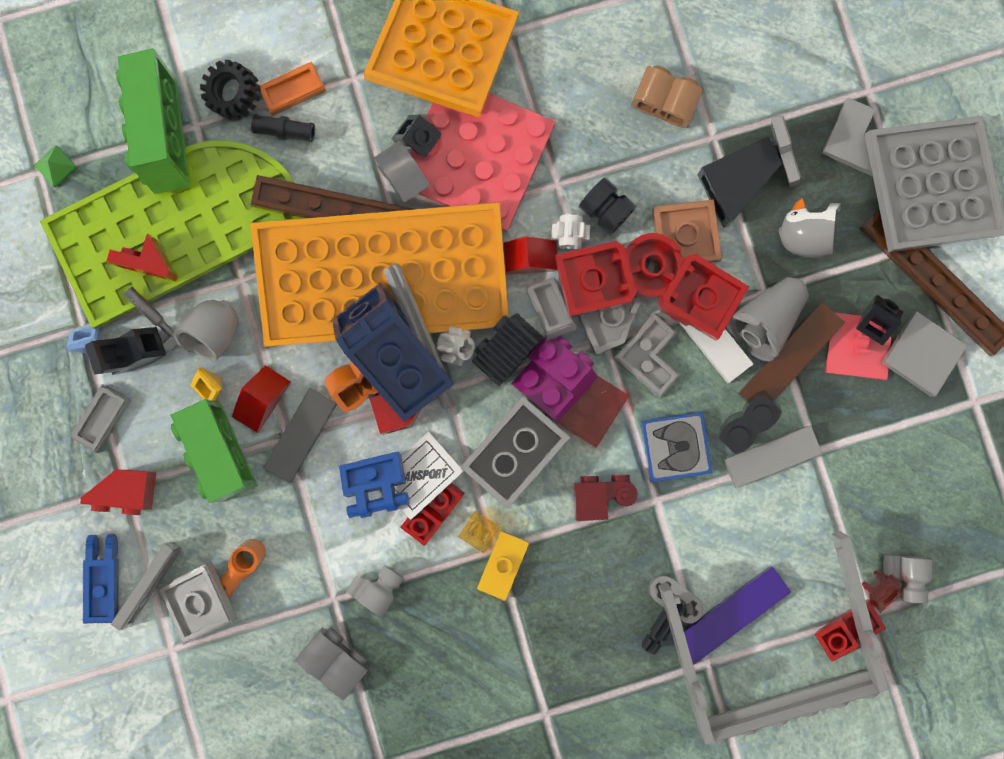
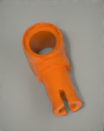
M256 539L245 540L232 552L230 561L227 564L228 569L220 578L223 588L226 587L225 592L228 599L231 598L241 581L247 579L264 561L266 549L261 541ZM243 551L250 552L254 557V562L247 561L243 556Z

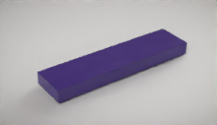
M772 566L766 568L684 630L693 665L791 593Z

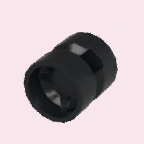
M604 177L584 197L579 204V208L590 218L597 217V224L610 236L627 220L637 206L627 196H618V188Z

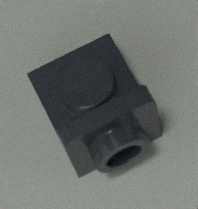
M420 114L408 115L391 139L395 143L400 141L405 147H410L421 157H426L442 134Z

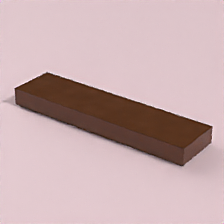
M823 302L819 303L788 337L780 355L772 361H767L738 394L747 401L755 393L765 390L776 400L845 322Z

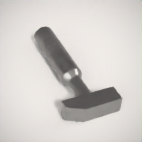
M131 286L123 295L153 325L159 326L169 336L163 342L164 349L169 352L177 345L174 338V330L164 321L163 316Z

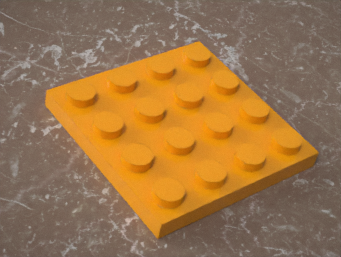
M395 0L364 71V80L480 118L518 21L519 12L485 0Z

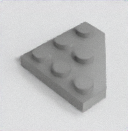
M632 241L622 245H624V248H627ZM645 260V268L653 273L656 262ZM635 295L633 300L626 306L578 315L595 356L625 343L642 298Z

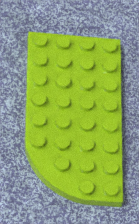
M226 140L199 142L186 147L190 187L154 194L146 184L143 185L139 176L134 173L40 220V223L92 329L101 328L137 310L123 295L131 286L151 303L253 251L250 223L306 219L259 209L250 205L257 175L295 183L287 170L267 153L247 144ZM150 234L157 239L177 275L176 282L116 267L106 261L109 250L121 252L122 247L141 252L146 235Z

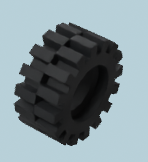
M225 60V64L221 61L215 62L217 69L210 66L207 69L211 73L209 77L205 74L202 77L206 81V85L200 84V90L206 92L200 94L202 100L206 101V107L229 120H232V118L240 120V114L247 117L250 115L247 109L250 108L254 111L257 107L252 104L253 101L260 100V96L255 93L261 91L260 85L256 84L259 80L253 75V72L236 61ZM230 80H237L239 83L238 93L232 100L225 101L222 97L224 86Z

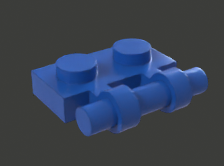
M398 451L339 466L343 496L347 498L356 496L357 504L346 507L349 518L357 516L366 518L372 516V513L387 510L388 512L396 511L399 509V506L410 503L407 492L395 493L394 486L406 484L402 456ZM382 490L383 498L369 500V492Z

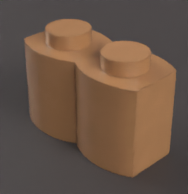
M658 65L653 67L647 66L631 106L648 115L659 117L672 125L687 128L703 88L698 86V83L692 78H675L665 67Z

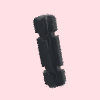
M680 599L681 603L676 605L681 617L686 610V604ZM662 610L651 627V634H647L642 641V648L653 655L657 654L662 646L661 641L664 642L671 632L665 610Z

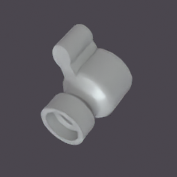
M884 554L883 574L905 582V587L902 589V601L928 603V591L925 589V585L933 577V559L919 556Z
M386 565L378 573L379 579L376 582L356 576L346 590V593L380 617L385 615L394 601L393 590L399 588L405 579Z

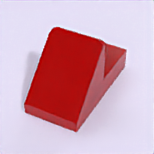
M150 234L146 235L141 252L122 247L121 252L109 250L106 261L116 267L176 282L177 275L157 239Z

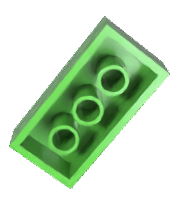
M154 48L117 56L119 70H116V79L122 92V97H119V106L125 119V124H122V133L128 145V152H125V161L129 170L134 171L139 176L143 185L146 184L154 194L190 187L177 80Z

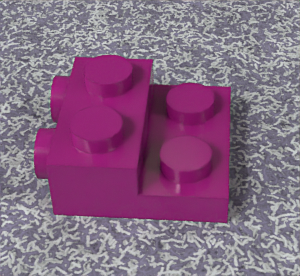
M545 336L528 355L531 362L511 384L552 420L558 423L598 376L592 369L594 362L582 352L577 356L571 352L572 345L564 337L558 336L548 340Z

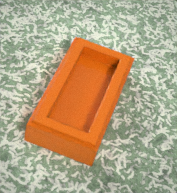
M312 61L260 85V93L272 116L326 91Z

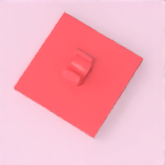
M835 313L845 323L828 341L825 373L887 380L888 367L881 362L890 349L891 337L882 346L856 329L861 316ZM872 321L869 322V324L882 331V327Z

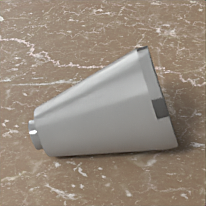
M786 277L735 311L727 325V330L737 344L742 340L748 346L745 351L760 360L772 361L780 355L809 297L806 284L798 278Z

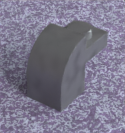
M400 141L374 157L378 164V169L387 178L403 202H406L430 186L417 163Z

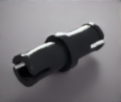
M254 114L252 118L251 131L254 134L277 136L282 141L290 138L313 142L316 129L314 123L293 121L287 116L274 118Z

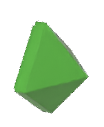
M57 145L34 164L37 170L54 188L77 169L75 164Z

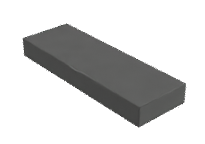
M309 388L263 468L286 482L292 483L337 403Z

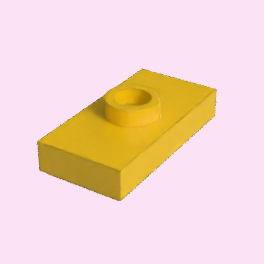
M500 531L477 589L506 601L529 542Z

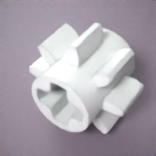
M561 215L560 222L552 224L551 239H557L559 248L581 249L582 243L585 240H590V225H585L582 216Z
M450 326L449 332L441 333L437 342V350L443 354L441 361L462 366L463 360L471 359L475 350V343L469 338L471 332Z

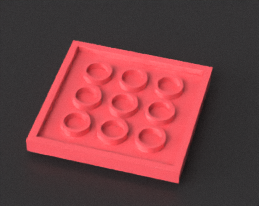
M490 93L480 118L432 103L425 119L439 130L442 135L426 157H421L411 149L410 155L430 184L429 187L418 193V195L446 207L499 203L501 229L508 233L556 121Z

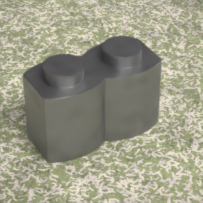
M322 627L295 661L332 693L345 700L369 670L370 666L366 663L368 657L355 647L352 650L347 648L342 643L344 638L334 629L329 628L326 630Z

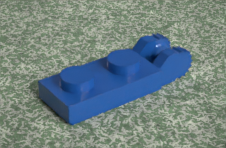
M108 534L105 540V559H97L99 540L97 535H89L85 544V560H83V624L112 623L118 614V559H116L118 539L115 534Z

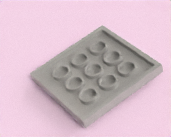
M983 116L874 129L864 134L888 252L1004 235V213Z

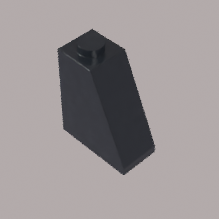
M769 136L703 166L697 174L709 200H714L715 212L723 228L729 226L782 164L778 146L775 143L772 144Z

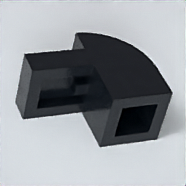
M157 327L132 329L118 338L95 340L85 345L94 375L110 372L112 375L129 372L149 365L166 356Z

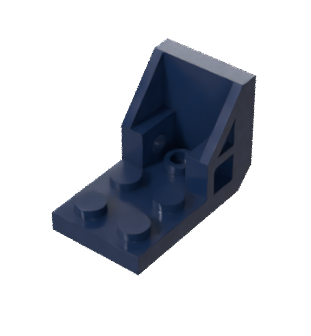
M381 282L332 319L335 340L344 354L404 422L454 385L452 378L414 334L411 324Z

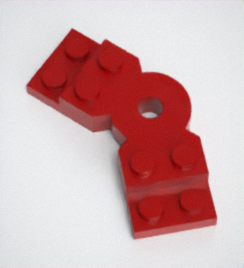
M659 233L641 235L632 241L627 248H624V245L613 241L557 254L554 257L569 318L626 306L633 300L635 295L644 299L657 298L660 311L685 326H692L715 341L721 337L750 286L697 254L682 258L681 250L677 243ZM645 260L655 261L658 265V272H649L645 268Z

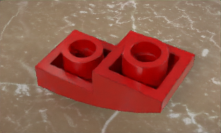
M450 483L411 520L407 517L400 528L425 546L465 492L453 483Z
M867 599L866 604L873 631L876 635L884 631L886 627L869 599ZM851 609L815 633L816 638L831 662L859 648L860 641Z

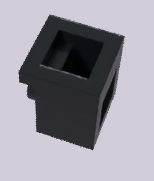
M876 295L863 311L856 329L883 346L901 325L903 311L892 300L883 299ZM872 321L882 327V331L869 324V322Z

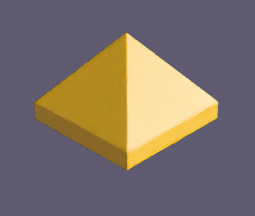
M203 367L197 370L190 384L203 400L216 401L223 389L221 377Z

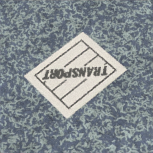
M429 431L402 455L406 484L394 486L396 494L407 492L410 503L399 507L411 520L463 472L460 466Z

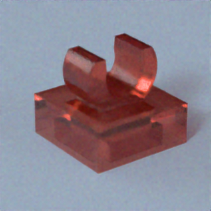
M875 570L873 572L874 576L880 581V584L876 587H871L864 581L862 586L869 595L872 606L882 613L902 594L903 589L901 582L892 574L885 578L882 572Z

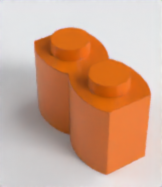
M352 362L336 368L324 380V384L331 397L343 413L358 408L366 401L370 394L378 393Z

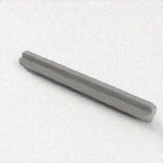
M394 264L385 268L384 275L397 305L411 324L414 334L443 367L401 266ZM452 386L438 396L441 407L444 409L451 408L458 403Z

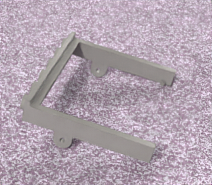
M841 531L832 534L867 670L707 717L706 709L708 707L706 699L697 681L676 605L681 603L678 595H673V591L668 583L658 585L696 718L697 729L705 745L710 743L721 744L730 737L740 734L751 735L760 728L770 725L781 726L790 719L800 716L811 717L820 710L830 707L841 708L848 705L850 701L860 698L871 699L878 696L880 692L889 690L880 658L883 656L882 648L873 631L849 536Z

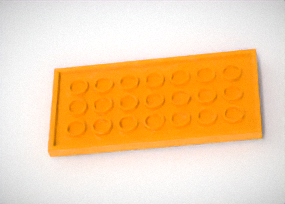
M499 203L250 223L264 347L336 341L332 319L380 282L395 300L384 275V269L394 264L401 266L429 333L448 332L450 326L461 328L462 330L494 328L503 316L509 317Z

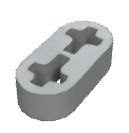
M666 575L655 576L650 581L649 594L662 607H664L662 597L660 596L659 598L657 596L659 591L655 588L658 583L665 584L669 582V586L675 596L678 595L686 603H690L692 600L695 602L693 604V608L696 610L693 615L687 613L685 616L682 615L680 617L681 621L694 623L702 617L704 607L700 599L678 582Z

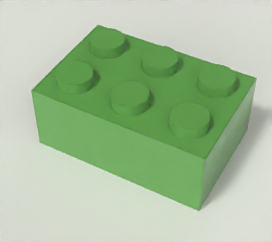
M204 399L170 415L173 420V424H171L172 433L177 441H182L186 450L183 453L184 460L190 470H195L199 479L196 482V486L203 499L207 498L209 503L224 502L258 486L220 402Z

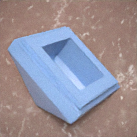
M90 325L71 330L66 346L67 350L87 353L85 345L91 341L99 340L101 328L92 329Z

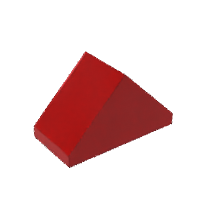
M525 236L503 242L505 275L557 271L554 259L555 255H557L556 240Z
M265 365L241 388L231 417L259 433L291 384V381Z

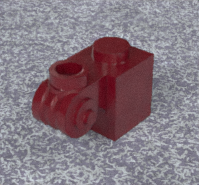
M611 475V482H599V476L580 477V483H573L575 520H608L607 504L612 498L622 506L634 504L637 500L638 492L630 481V475Z

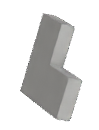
M848 97L844 101L821 154L873 177L864 134L876 109Z
M778 115L771 118L772 133L781 155V162L789 187L792 188L800 185L801 175L792 150V141L784 116Z
M654 312L613 358L659 399L680 376L679 373L658 356L660 351L676 335L677 331Z

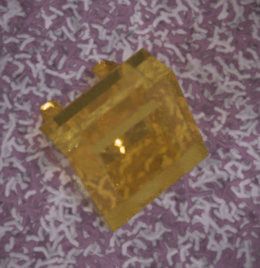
M475 510L458 537L482 553H485L501 527Z

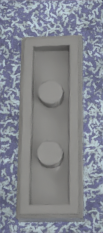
M810 425L723 459L734 487L739 488L822 455V451Z
M174 542L163 544L110 625L119 631L133 625L181 552L180 546Z

